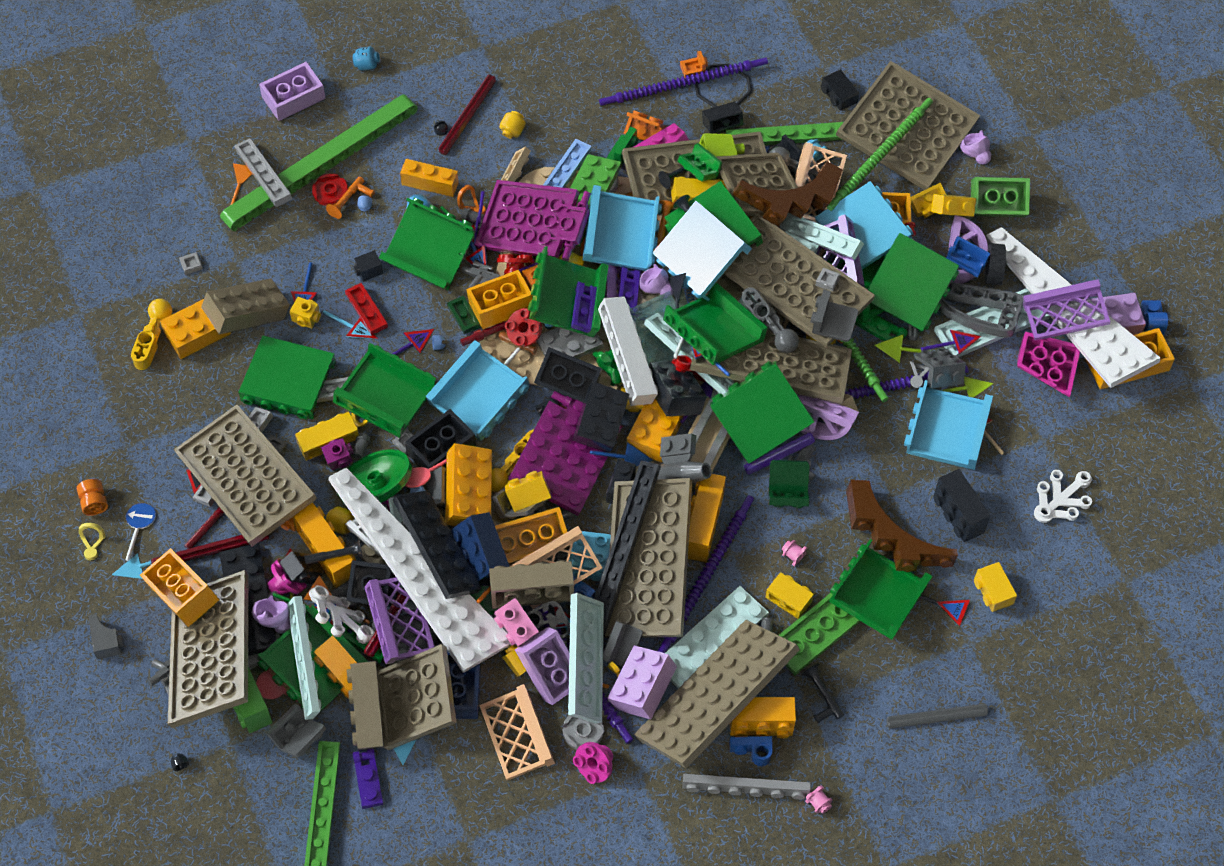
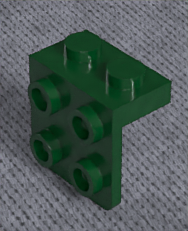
M772 460L770 462L769 505L778 508L784 506H793L794 508L809 506V462Z

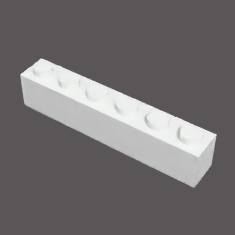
M625 297L604 298L598 310L625 391L630 394L628 398L630 406L652 404L658 395V388L654 384L652 371L647 363L646 353L643 352L641 338L637 334L636 324L630 313V306L627 304Z

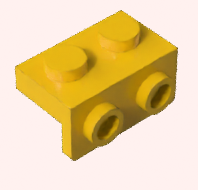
M941 183L910 197L911 207L917 218L922 215L924 218L935 214L931 212L933 194L946 195Z

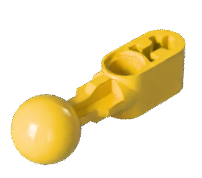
M155 299L149 304L148 314L151 318L150 322L138 334L131 351L134 366L139 370H145L151 365L158 348L157 341L161 333L160 321L172 315V306L165 299Z
M534 429L530 430L515 445L514 451L505 459V464L501 468L492 469L491 492L500 491L510 481L508 480L520 457L518 454L523 452Z

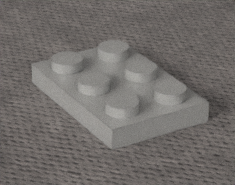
M559 327L541 334L536 341L544 356L548 347L577 359L603 348V343L597 333L594 337H590Z

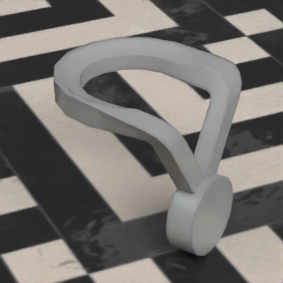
M910 361L915 375L911 378V385L914 388H919L923 385L922 377L929 371V368ZM916 368L925 369V370L918 376V373H917Z

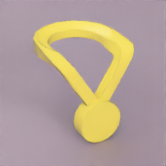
M84 523L79 527V534L87 547L84 551V556L87 560L91 561L97 558L96 548L106 536L103 528L98 524ZM93 528L99 532V540L92 547L84 536V529Z

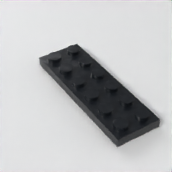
M429 491L396 495L393 498V502L445 599L478 593L481 590V586Z
M259 543L252 547L248 545L219 552L223 578L243 570L248 574V656L263 653L277 639L275 629L260 625L251 613L255 602L268 599V589Z

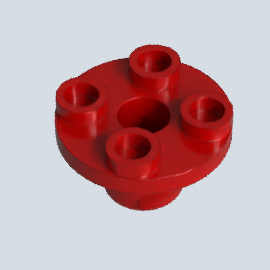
M514 254L499 255L497 263H506L505 275L524 268V263H534V259H532V255H517V258H514Z
M526 308L515 311L505 323V329L510 341L522 347L534 344L542 333V322L529 319L530 311Z

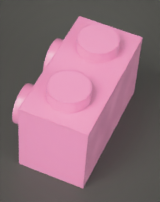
M516 598L495 611L496 617L494 620L500 629L502 627L505 628L508 633L505 636L512 646L516 644L519 647L539 633Z

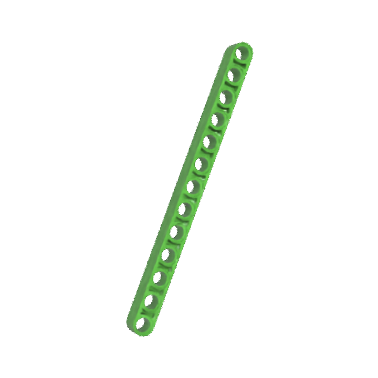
M403 94L277 176L290 194L296 192V189L299 190L310 183L311 179H316L325 173V170H330L339 164V161H343L353 155L354 151H359L368 145V142H373L382 136V133H386L396 127L397 123L400 124L411 117V114L414 115L418 107L407 95ZM260 186L224 209L220 218L232 231H236L238 227L241 228L250 222L252 218H256L267 211V208L273 207L274 204Z

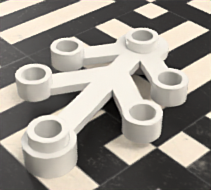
M1053 470L1050 475L1053 500L1048 504L1047 493L1050 485L1045 481L1039 482L1037 486L1039 505L1034 510L1035 518L1042 523L1050 522L1053 518L1068 519L1070 521L1076 520L1079 511L1074 507L1088 509L1092 504V499L1089 496H1082L1081 499L1069 497L1079 488H1087L1092 481L1091 475L1086 471L1079 472L1076 475L1075 481L1061 493L1063 473L1060 470ZM1040 486H1044L1046 490L1041 489ZM1058 506L1070 507L1067 511L1055 510ZM1069 512H1073L1075 516H1071Z
M319 585L309 591L311 600L317 604L318 614L315 618L319 623L326 624L330 618V615L326 612V607L330 610L334 625L331 633L335 637H341L345 632L342 620L356 633V639L360 643L366 644L371 640L375 633L374 630L367 625L358 626L353 621L355 620L361 624L365 619V614L359 610L348 609L350 602L346 601V598L329 595L328 590Z

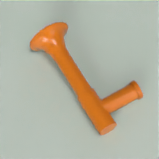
M358 177L336 204L326 205V211L329 215L340 219L342 217V207L357 190L371 198L375 194V190L362 185L365 181L362 177Z
M659 201L662 204V217L657 234L656 248L665 239V225L667 224L665 216L670 214L674 208V202Z

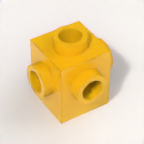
M297 297L290 309V316L292 322L297 323L301 327L312 329L315 322H319L321 312L319 305L315 301Z

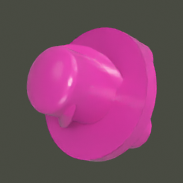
M278 558L271 565L274 577L268 582L269 590L271 592L277 591L279 595L288 592L300 594L307 587L306 583L291 582L280 565L282 559Z
M586 742L578 747L573 757V763L578 767L587 782L590 784L603 782L612 773L613 753L609 747L595 742Z

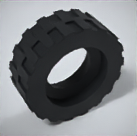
M989 243L987 252L990 253V256L985 266V283L1002 285L1006 266L1005 244Z

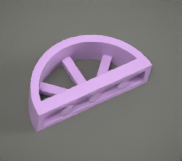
M955 215L951 226L948 251L950 246H953L956 237L960 236V232L965 234L961 238L967 241L971 239L976 246L987 251V240L981 229L972 221ZM958 270L959 274L955 281L951 280L950 282L962 284L972 280L975 276L964 270Z
M797 394L807 411L813 414L812 416L815 420L814 423L800 432L803 434L811 432L816 439L834 440L841 438L848 433L859 414L858 411L835 402ZM821 417L826 424L818 422V418Z

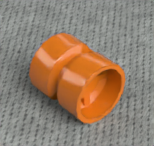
M88 479L77 485L80 505L85 515L93 516L107 510L108 503L106 496H103L104 488L100 480Z

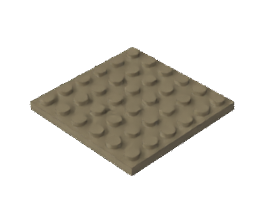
M890 61L837 130L836 136L871 156L916 107H920L927 98H931L933 103L924 112V116L880 161L884 166L926 190L932 185L958 149L962 140L979 120L980 115Z

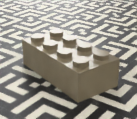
M272 278L207 291L201 308L217 332L223 334L282 321L290 304Z
M560 560L548 564L539 562L535 565L518 564L514 567L496 566L489 569L492 609L501 608L514 598L517 599L521 606L545 604L549 601H556L557 603L571 602V594H574L571 561Z
M376 661L350 664L351 669H347V681L352 683V690H348L349 703L354 704V711H350L351 724L356 725V732L352 733L353 746H357L358 750L383 748Z

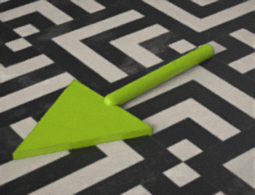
M903 335L875 344L877 348L899 363L901 351L921 352V349L902 347Z
M964 376L965 386L944 389L942 391L967 390L968 396L974 398L994 383Z

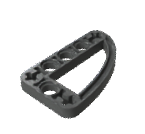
M955 282L949 283L948 287H950L951 292H948L945 298L941 297L939 301L941 304L939 310L945 316L965 327L1003 338L1013 336L1023 308L1022 295ZM956 291H963L964 293H963V294H956L955 292H956ZM980 294L982 297L976 298L973 295ZM998 297V298H1000L1001 300H999V301H994V300H992V298ZM945 300L1002 309L998 324L967 315L952 307ZM1012 313V314H1014L1015 316H1014V317H1007L1006 314Z

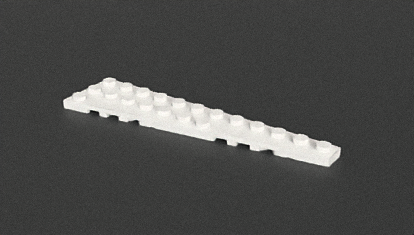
M1002 227L986 235L988 243L1005 244L1006 264L1031 294L1071 285ZM1090 299L1087 300V302L1096 306ZM1071 301L1068 306L1077 310L1081 303ZM1053 305L1049 310L1058 314L1062 307ZM1084 305L1080 312L1089 316L1093 309ZM1065 309L1061 316L1070 320L1074 313ZM1097 311L1092 316L1097 321L1104 320V316ZM1076 316L1073 322L1081 325L1086 320ZM1109 316V325L1068 333L1066 336L1108 386L1112 388L1158 364L1160 357ZM1060 320L1056 322L1061 329L1067 325Z
M347 468L329 476L328 480L443 645L447 647L448 652L463 673L511 646L505 636L508 633L503 628H499L495 620L470 594L445 599L411 534Z

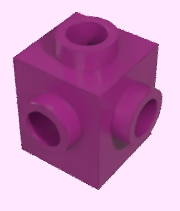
M343 438L334 439L328 445L321 447L331 470L347 467L349 463L353 462L351 455L354 454L350 443L346 444Z

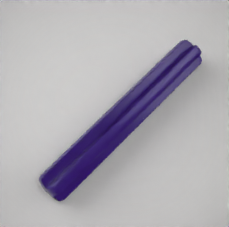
M809 432L760 456L749 464L746 463L744 465L746 473L750 475L770 465L772 460H780L815 442L814 436Z

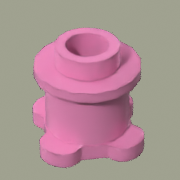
M796 540L787 541L782 548V551H784L782 556H787L794 561L792 565L795 567L806 555L808 548L806 546L801 548L796 544Z
M821 785L806 796L807 800L805 802L807 804L811 803L816 813L821 812L824 814L832 807V799L824 794L822 791L824 787Z

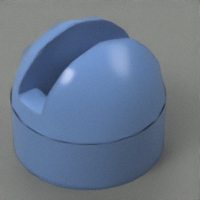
M360 196L357 202L361 211H368L371 209L373 200L368 196Z
M432 336L433 350H442L446 346V344H442V341L446 340L443 336Z

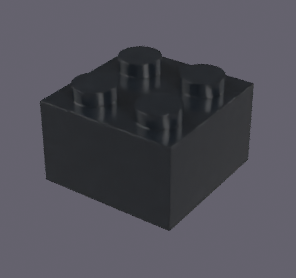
M352 560L346 601L369 605L365 586L369 580L377 579L379 581L395 578L396 576L386 564ZM388 585L381 586L382 592L390 597L394 589Z

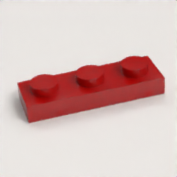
M362 283L345 290V295L371 335L388 328L386 320Z

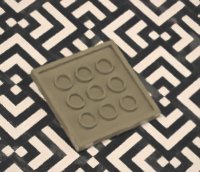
M779 153L716 157L722 162L719 173L731 195L741 180L770 190L798 188ZM732 195L747 216L764 215L763 211Z
M440 644L377 671L380 716L385 749L391 750L457 723L447 647Z

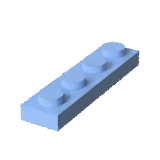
M575 139L543 185L565 188L590 153L591 145Z

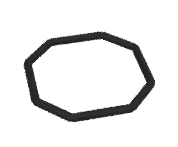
M712 64L705 71L715 67H724L725 65L729 67L730 64ZM740 71L738 73L747 78L748 92L737 102L738 106L752 92L750 77ZM696 82V96L712 107H717V105L699 94L698 82Z

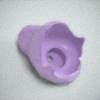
M980 130V133H971L965 136L960 144L964 154L976 158L977 163L982 165L989 163L991 160V152L989 151L990 141L987 136H984L982 130Z
M654 264L653 268L646 270L641 275L639 285L645 293H659L664 298L671 297L674 294L668 280V273L663 268L660 269Z
M272 595L268 599H262L254 603L251 613L260 625L274 628L280 634L285 633L291 628L287 603L274 601Z

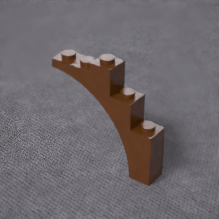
M827 161L819 170L814 180L802 187L790 190L760 188L741 180L732 195L763 211L764 215L762 218L779 227L787 217L788 212L801 219L809 210L810 205L824 211L832 201L843 169Z
M850 480L846 495L851 529L871 530L873 550L893 551L896 571L915 572L918 565L925 567H953L958 557L957 549L936 546L910 535L896 525L882 510L873 494L870 481Z

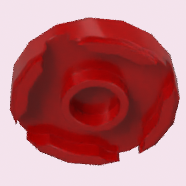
M336 174L320 176L312 186L314 199L324 206L336 204L348 190L346 180Z

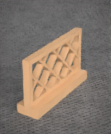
M806 142L803 145L794 178L797 187L804 186L806 180L811 182L808 175L809 170L816 168L817 172H819L818 165L825 161L830 162L829 159L834 156L842 158L838 167L843 169L847 155L813 146V144ZM814 151L821 152L825 159L816 164L813 158ZM839 179V182H838V184H837V187H836L835 193H834V195H833V198L836 196V192H837L838 187H839L840 179ZM810 205V212L805 214L803 218L816 222L815 217L817 215L815 211L818 209L813 210Z
M579 526L510 566L514 567L518 564L535 565L542 561L555 563V555L559 551L568 553L566 562H569L570 554L581 556L580 567L572 566V569L578 570L574 585L602 569ZM581 539L585 546L583 554L571 551L573 543ZM570 545L569 551L564 550V548ZM586 549H587L588 553L590 554V556L585 555ZM553 555L552 561L546 560ZM584 557L593 559L597 567L590 571L581 569ZM581 571L586 572L584 575L580 576ZM539 604V605H531V607H532V609H535L536 607L540 606L541 604Z
M524 684L516 687L517 690L479 705L506 780L516 778L545 765L548 767L555 764L529 692ZM514 697L517 698L518 704L515 710L505 707L508 700ZM495 706L500 709L494 718L487 714V708ZM503 710L513 713L508 723L499 720ZM516 715L523 717L525 720L522 728L512 725ZM497 723L507 726L502 736L495 734L493 731ZM510 728L519 731L515 742L506 738ZM523 733L532 738L528 747L519 744ZM504 741L513 745L509 755L502 753L500 750ZM517 747L526 750L522 760L512 757ZM530 752L537 754L540 760L534 764L526 762ZM510 760L520 763L517 771L509 773L507 769Z

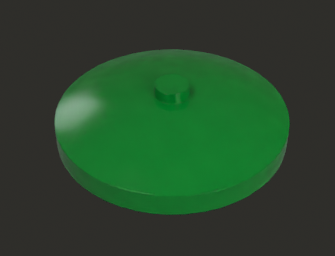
M388 449L371 453L359 459L348 470L382 503L394 496L405 486L412 473V464L407 455L402 451Z

